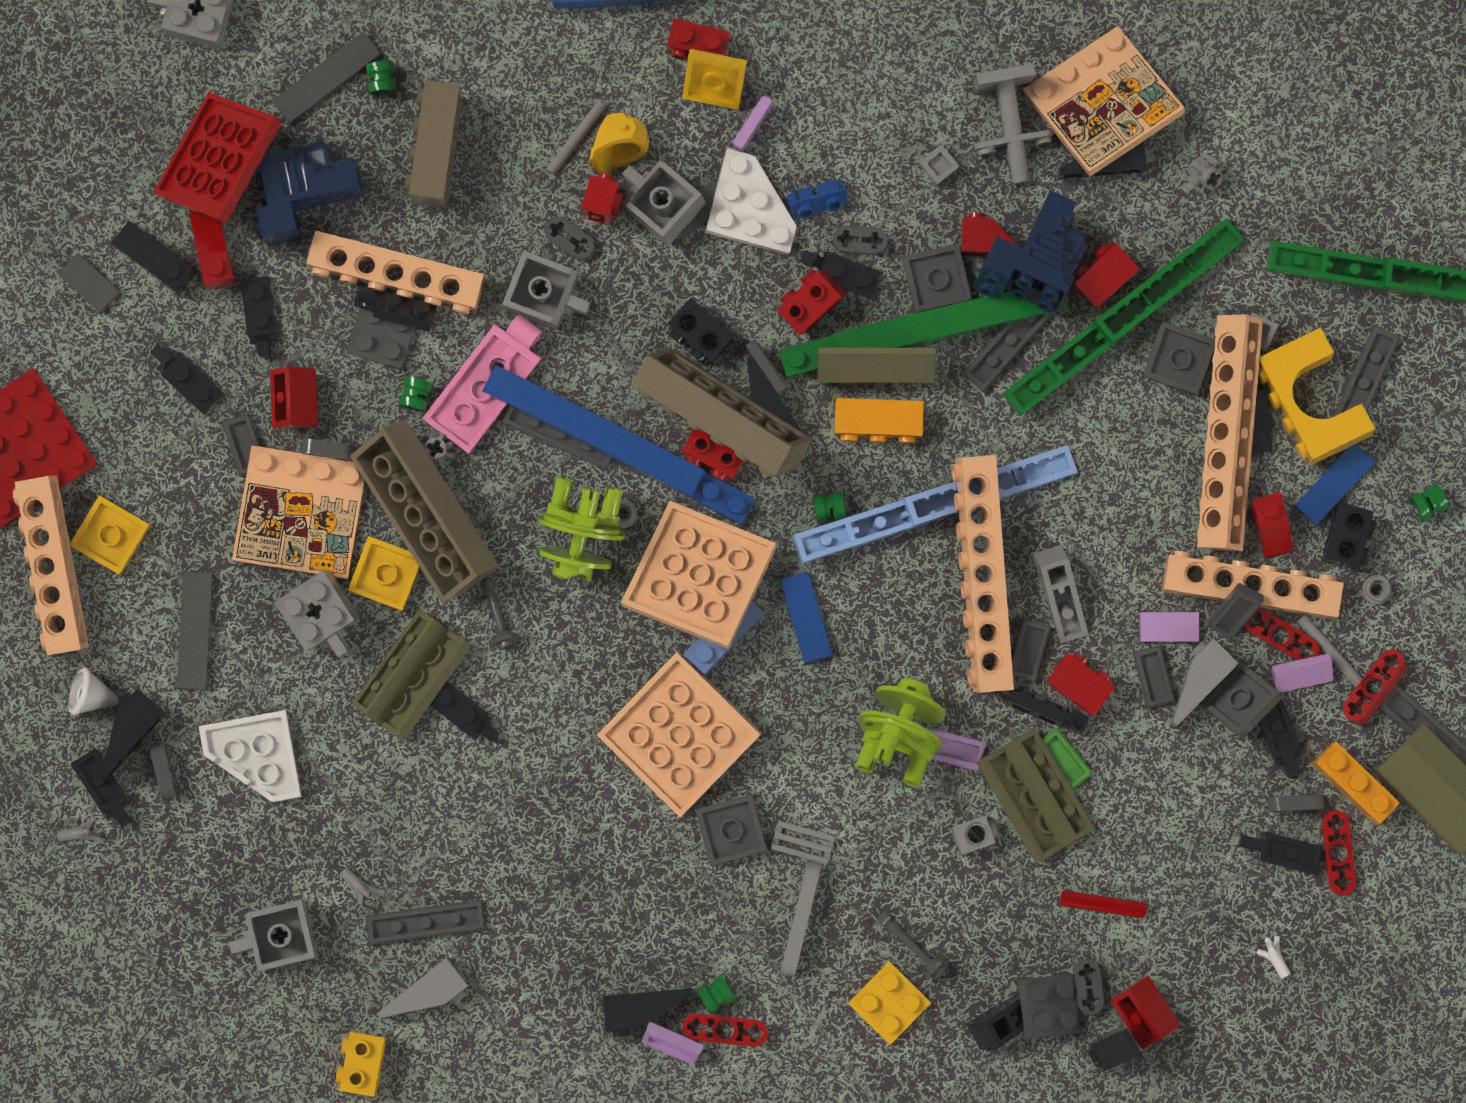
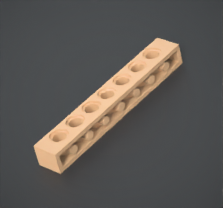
M1217 315L1215 349L1212 358L1213 372L1210 385V406L1207 415L1208 429L1205 442V463L1202 473L1203 486L1200 500V520L1197 530V547L1220 551H1243L1263 319L1249 315Z
M996 455L955 458V464L952 465V478L954 482L957 481L958 493L954 494L955 510L959 511L960 523L956 524V534L958 540H961L962 552H959L958 561L960 569H964L961 595L963 599H966L967 610L963 611V624L965 628H968L969 640L965 641L966 656L970 657L971 669L967 671L968 684L970 687H973V692L978 693L1014 690ZM973 478H977L981 484L977 494H973L969 489V483ZM976 507L980 508L983 512V518L979 523H975L971 517V513ZM979 536L985 541V548L980 553L974 549L973 545L974 540ZM980 566H984L987 570V577L983 582L978 581L976 578V570ZM983 595H986L990 601L989 607L985 611L980 610L978 607V600ZM988 624L991 627L992 634L988 640H983L980 630L984 625ZM990 653L994 658V664L990 669L986 670L982 661L984 656Z

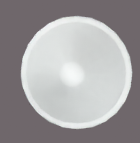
M83 667L79 670L69 694L68 708L71 715L77 716L80 713L112 707L118 704V696L91 673L89 668Z

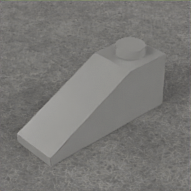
M1059 545L1033 553L1039 579L1060 643L1087 636L1088 631L1070 562L1062 546Z
M1212 639L1209 643H1206L1204 640L1201 641L1192 651L1195 657L1189 663L1171 720V724L1174 727L1178 726L1238 665V662L1215 639Z
M445 958L376 1014L379 1018L445 1005L450 1001L455 1005L468 995L465 989L470 985L452 962Z

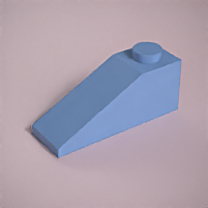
M751 601L729 650L698 638L683 656L706 676L765 612Z

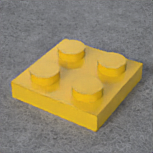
M690 49L682 99L739 110L747 60Z
M99 495L70 542V546L121 575L151 525Z
M368 536L348 591L404 611L420 566L410 551Z
M889 961L848 1004L891 1045L931 1002Z

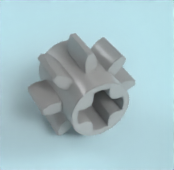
M1208 155L1206 160L1197 157L1189 166L1187 181L1192 183L1193 187L1201 193L1205 188L1213 191L1222 182L1223 174L1221 171L1224 170V167L1218 164V160L1211 155Z
M428 433L429 440L426 443H420L433 463L439 464L444 469L443 462L446 459L453 460V455L447 452V450L453 447V443H445L443 433L438 438H433ZM437 445H440L441 452L443 453H437L435 457L432 456L430 448L435 449Z

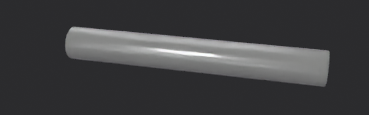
M596 102L548 165L546 170L555 176L606 110L607 107L602 102Z
M1306 614L1302 616L1297 623L1318 643L1319 648L1325 654H1330L1335 666L1356 688L1363 678Z

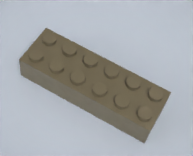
M671 348L647 354L632 383L633 386L640 390L639 393L643 397L663 404L665 411L685 418L687 420L686 423L690 427L699 431H705L711 435L712 441L722 446L727 445L735 451L734 454L744 461H752L759 466L760 472L770 477H776L797 469L813 440Z
M406 419L382 428L350 455V458L442 603L467 592L499 567Z

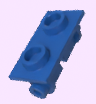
M834 179L817 184L818 194L815 195L812 193L811 186L791 191V194L786 195L790 206L792 219H806L815 213L825 210L836 211L842 206L848 205L846 188L843 181L837 182Z

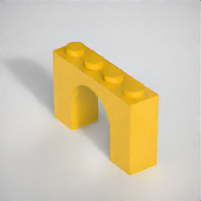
M1321 327L1261 356L1258 380L1261 384L1266 383L1271 392L1268 394L1272 406L1275 410L1280 409L1284 416L1282 424L1289 435L1293 434L1298 443L1295 447L1302 460L1307 459L1310 466L1373 436L1375 427L1362 403L1328 419L1310 417L1296 405L1292 392L1295 381L1304 373L1331 361L1334 355V351Z

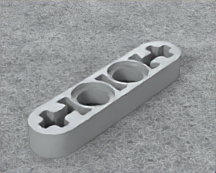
M807 861L780 971L781 974L795 977L821 864Z

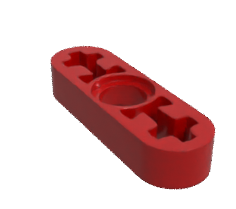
M1260 607L1253 615L1259 613L1261 615L1259 620L1266 625L1269 619L1274 622L1268 628L1266 637L1261 634L1264 630L1263 627L1256 625L1254 628H1251L1249 626L1250 620L1243 625L1245 631L1296 661L1319 655V645L1313 638ZM1276 627H1282L1288 633V639L1283 644H1278L1272 639V631ZM1294 634L1299 636V639L1295 641L1302 646L1306 643L1311 645L1312 656L1306 655L1302 658L1300 656L1301 650L1295 646L1292 647L1291 651L1286 649L1292 643Z
M1390 649L1383 652L1344 702L1343 713L1350 723L1363 725L1368 722L1405 674L1407 661L1398 650ZM1389 660L1392 662L1397 661L1399 665L1396 668H1389L1387 662ZM1379 671H1382V673H1383L1384 675L1387 674V676L1389 677V679L1386 680V679L1384 678V676L1381 675V674L1378 673V672H1379ZM1381 681L1383 687L1380 692L1376 694L1368 693L1367 688L1371 682ZM1364 694L1371 703H1368L1366 699L1364 701L1361 695ZM1354 706L1356 708L1361 707L1363 712L1361 714H1354L1351 709Z
M1333 810L1327 812L1321 821L1326 871L1330 890L1336 895L1343 896L1350 894L1356 886L1352 841L1347 815L1342 811ZM1332 815H1336L1338 820L1343 821V826L1338 827L1339 836L1345 834L1346 841L1338 839L1329 842L1328 836H1335L1333 827H1328L1327 822L1332 820ZM1336 844L1344 846L1347 852L1345 859L1340 862L1333 860L1330 855L1331 848ZM1348 864L1349 870L1343 869V876L1345 879L1350 880V884L1345 885V890L1341 891L1340 886H1335L1334 880L1339 879V870L1332 871V865L1343 866Z
M695 1013L687 1016L682 1025L685 1036L696 1041L756 1047L762 1045L768 1036L765 1024L754 1019ZM694 1018H698L700 1024L709 1025L708 1019H714L715 1022L712 1026L713 1038H707L708 1031L703 1030L699 1031L696 1036L692 1035V1030L687 1029V1024L693 1023ZM723 1021L730 1022L734 1027L733 1035L727 1039L719 1037L716 1032L717 1025ZM737 1022H743L742 1029L748 1030L752 1028L753 1024L758 1025V1030L763 1031V1036L758 1037L757 1042H752L749 1035H742V1041H736L735 1039L738 1035Z

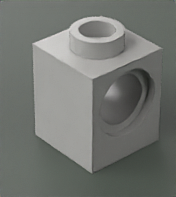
M986 815L951 828L961 856L995 844L994 837L998 836L993 820L988 821ZM973 826L980 827L984 832V838L980 843H973L968 838V831Z

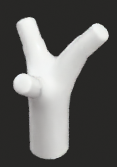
M1275 936L1274 943H1272L1269 937L1265 938L1268 951L1258 949L1257 954L1267 958L1273 964L1280 979L1287 977L1291 972L1280 952V937Z

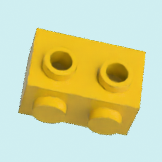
M354 1031L349 1033V1037L344 1036L341 1047V1054L345 1055L344 1066H338L335 1083L340 1084L339 1091L372 1097L377 1096L387 1037Z

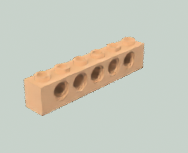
M316 230L306 262L308 268L313 269L312 274L329 278V274L341 276L340 281L350 285H357V281L368 283L369 288L380 290V292H385L387 288L395 290L397 295L413 299V296L425 298L424 302L436 305L437 307H441L442 303L453 306V311L462 314H469L470 310L477 312L485 282L484 274ZM338 253L347 255V260L342 266L332 264V258ZM364 261H373L375 268L372 272L365 274L360 271V265ZM393 268L403 270V276L397 281L388 279V273ZM421 275L431 277V283L426 288L416 286V280ZM450 282L457 283L459 291L455 295L445 294L444 287Z
M57 475L15 482L16 488L13 490L15 504L20 508L19 529L25 535L26 540L24 556L26 562L30 563L32 572L29 582L31 590L35 592L37 599L35 615L37 620L41 621L43 632L40 634V642L42 648L46 650L47 656L89 648ZM37 500L43 504V512L40 516L34 512L33 508ZM42 529L46 530L49 535V540L45 545L39 540V533ZM47 558H50L54 563V570L51 574L44 567ZM52 587L57 588L60 593L57 602L50 598ZM58 615L65 621V627L62 631L58 630L55 625Z
M1174 551V555L1169 554L1166 558L1162 592L1224 601L1238 583L1245 586L1247 577H1255L1260 584L1257 592L1264 595V602L1260 605V608L1334 620L1339 617L1343 583L1336 582L1337 577L1319 574V578L1307 577L1308 572L1300 570H1290V574L1278 572V567L1261 565V569L1250 568L1249 562L1232 560L1231 565L1220 563L1221 558L1214 556H1203V560L1191 558L1192 553ZM1195 567L1201 571L1202 579L1200 582L1195 583L1189 580L1187 576L1189 568ZM1219 572H1225L1230 576L1231 583L1229 587H1221L1217 583L1216 576ZM1281 581L1288 586L1287 596L1281 597L1275 593L1274 585L1276 582ZM1306 586L1316 589L1317 599L1315 601L1305 599L1303 590Z

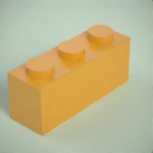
M836 398L834 436H840V441L857 442L858 437H869V442L886 443L887 438H898V443L916 444V439H922L924 401Z
M1336 741L1332 742L1311 763L1374 825L1381 824L1400 804Z

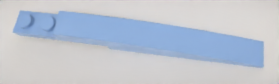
M1067 445L997 468L999 500L1078 473L1069 446ZM973 478L969 483V489L973 494H977L981 484L977 478ZM957 481L794 534L792 538L801 564L958 514L959 511H956L954 506V494L958 493Z

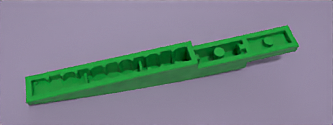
M1226 218L1008 388L1002 395L1021 417L1232 252L1245 239Z
M1271 241L1269 245L1266 271L1318 279L1319 282L1466 303V270L1394 258L1380 259L1279 241Z
M1009 292L1002 293L1000 299L996 297H983L837 332L832 336L781 348L779 351L786 378L818 371V348H914L1053 312L1042 311L1036 304L1026 299H1016ZM1066 297L1058 311L1068 309Z

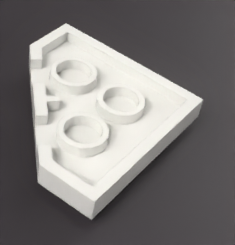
M727 148L705 233L788 256L797 227L756 157Z
M286 710L199 726L203 754L208 759L218 764L271 802L302 797Z

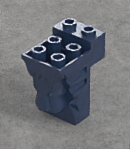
M323 141L315 142L305 148L294 147L285 151L282 147L267 148L262 162L255 170L260 182L263 181V186L259 187L261 202L264 204V207L256 208L258 217L253 218L256 235H259L260 240L264 239L268 246L301 240L302 236L297 211L363 198L362 182L355 160L336 161L331 149Z
M1050 190L1023 248L996 236L973 287L978 289L984 296L996 297L1000 299L1003 291L1006 290L1016 299H1026L1036 304L1042 311L1057 314L1075 278L1072 275L1078 267V262L1083 258L1088 248L1084 243L1085 237L1068 225L1077 202Z

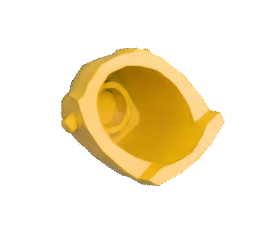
M625 113L607 115L598 129L594 146L591 148L590 163L598 173L611 176L612 169L627 166L641 159L647 153L649 146V136L645 124Z

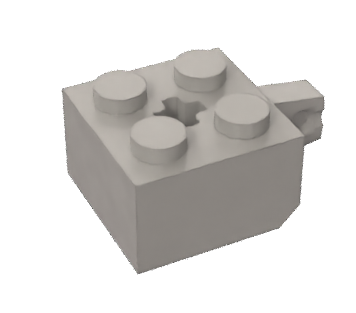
M147 0L149 6L161 9L160 15L164 16L161 29L165 35L221 49L234 0ZM199 6H202L204 12H198L197 16H195L193 10H198Z
M661 160L649 173L645 171L641 175L631 166L622 173L624 179L632 185L629 189L630 194L622 202L625 211L667 247L706 206L702 194ZM661 201H663V202H665V203L668 202V203L665 204V205H663V204L659 205V203H660Z
M523 250L502 305L504 310L516 315L521 314L529 320L558 330L564 315L570 316L572 311L587 316L591 303L578 298L579 291L575 290L579 278L577 271ZM542 285H545L547 293L537 296L534 289H540Z
M330 570L321 571L274 602L305 652L312 651L321 644L325 649L331 646L338 658L351 651L344 639L348 635L345 628L360 618ZM320 605L322 607V610L319 612L320 616H314V606Z
M298 900L246 913L245 918L248 930L243 931L244 939L229 942L231 954L247 951L248 958L255 957L258 972L319 958L305 900ZM278 928L288 932V937L284 938L285 943L283 944L281 940H275L274 935L279 933Z

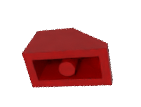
M968 213V217L962 218L960 248L962 256L987 257L996 236L1015 245L1017 244L993 218H986L984 213Z
M1281 492L1251 500L1248 504L1264 559L1292 552L1289 519Z

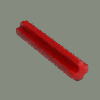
M1066 890L1062 891L1060 895V905L1065 907L1144 918L1147 912V904L1145 902Z

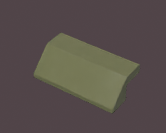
M818 348L817 383H934L936 348Z
M419 609L351 705L404 742L469 651L471 645Z
M1422 724L1374 772L1459 855L1466 849V765Z
M1035 728L976 762L1036 864L1095 830Z

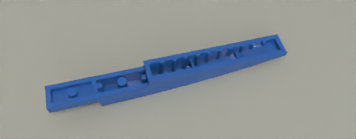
M495 365L482 392L611 458L617 463L635 472L644 474L739 525L743 524L755 501V498L705 473V470L497 365Z

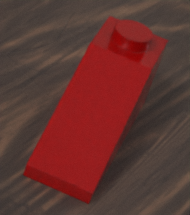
M189 209L204 285L208 290L237 283L222 222Z

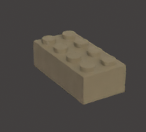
M425 80L424 89L419 88L417 105L419 106L420 117L415 116L413 123L416 145H411L409 152L412 174L407 173L405 180V191H407V196L410 197L413 205L448 209L463 94L459 84Z

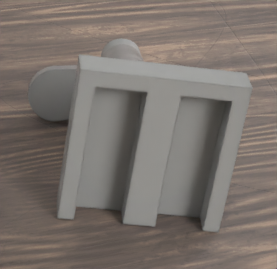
M1034 63L976 73L973 80L975 94L995 90L1004 134L1003 138L974 144V149L978 151L979 156H986L996 153L995 148L1006 146L1013 185L1030 182L1024 142L1035 141V146L1052 143V137H1054L1053 130L1022 134L1015 87L1032 83L1036 75Z

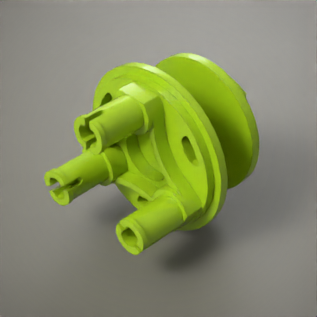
M556 477L552 500L548 503L547 512L539 516L538 522L547 527L573 534L570 549L540 547L539 554L554 560L552 573L556 577L569 579L576 576L590 582L593 569H610L612 562L597 555L584 553L587 537L604 540H624L625 533L619 527L620 516H618L624 490L606 486L602 509L596 514L601 491L593 489L591 498H589L590 488L582 487L579 510H575L569 506L574 480Z
M903 678L897 686H879L875 693L879 702L889 709L898 712L899 716L880 711H863L859 714L858 723L865 732L862 738L864 744L854 766L862 772L872 773L875 762L881 764L884 761V765L890 766L894 751L909 755L911 760L902 782L908 786L918 788L933 754L941 751L942 742L930 730L912 720L914 718L923 722L940 723L944 721L946 711L942 706L933 701L926 683L913 678Z

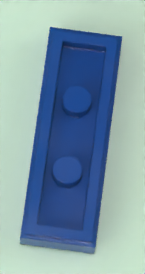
M1357 444L1348 447L1294 507L1316 526L1375 461Z
M808 571L780 579L804 664L833 656Z

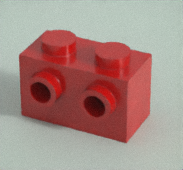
M674 18L667 42V52L679 60H688L690 49L726 56L730 32Z
M599 173L598 177L590 176L581 206L584 219L611 226L614 214L620 215L624 198H622L623 192H620L619 183L615 182V177Z
M1104 242L1098 246L1092 253L1094 257L1087 264L1085 262L1079 264L1073 274L1075 278L1072 286L1091 307L1096 309L1139 270L1121 247L1114 242H1109L1108 244Z
M814 269L801 279L803 285L796 292L792 289L780 299L782 305L777 311L799 336L809 332L848 295L825 269L817 272Z
M288 366L270 370L272 428L303 430L318 427L316 369Z
M693 429L681 450L682 454L686 456L684 460L699 468L702 464L711 469L710 475L724 483L726 479L733 482L744 460L738 458L734 454L735 451L727 445L722 446L712 441L711 435L705 431Z
M1067 652L1045 683L1093 717L1114 690L1115 686L1111 684L1113 679L1099 669L1097 672H1094L1087 667L1089 661L1080 654L1074 652L1071 655Z
M1149 975L1131 984L1110 999L1142 1050L1162 1040L1180 1026V1023Z

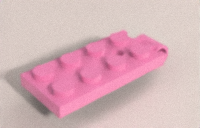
M521 314L514 318L506 332L501 329L500 325L494 324L422 419L438 432L443 433L446 438L466 453L470 454L507 406V404L482 392L493 371V366L496 363H502L505 370L527 380L543 359L540 355H536L530 350L539 340L543 331Z

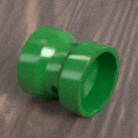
M377 61L366 65L367 75L372 80L368 84L369 95L379 96V90H388V95L397 92L396 82L392 80L395 73L394 62Z
M405 376L403 382L405 390L404 394L399 398L398 406L407 409L410 406L418 408L417 411L426 412L428 406L426 398L427 394L432 390L433 383Z
M1437 483L1428 486L1423 493L1417 492L1409 496L1411 505L1418 506L1420 513L1417 516L1422 522L1431 518L1432 514L1436 511L1441 513L1449 508L1447 498Z
M835 491L828 496H824L822 493L813 495L817 523H825L828 519L832 518L837 521L846 518L842 491Z
M722 974L714 978L710 988L707 985H702L696 989L710 1014L719 1010L720 1003L722 1005L724 1003L730 1004L736 1000Z

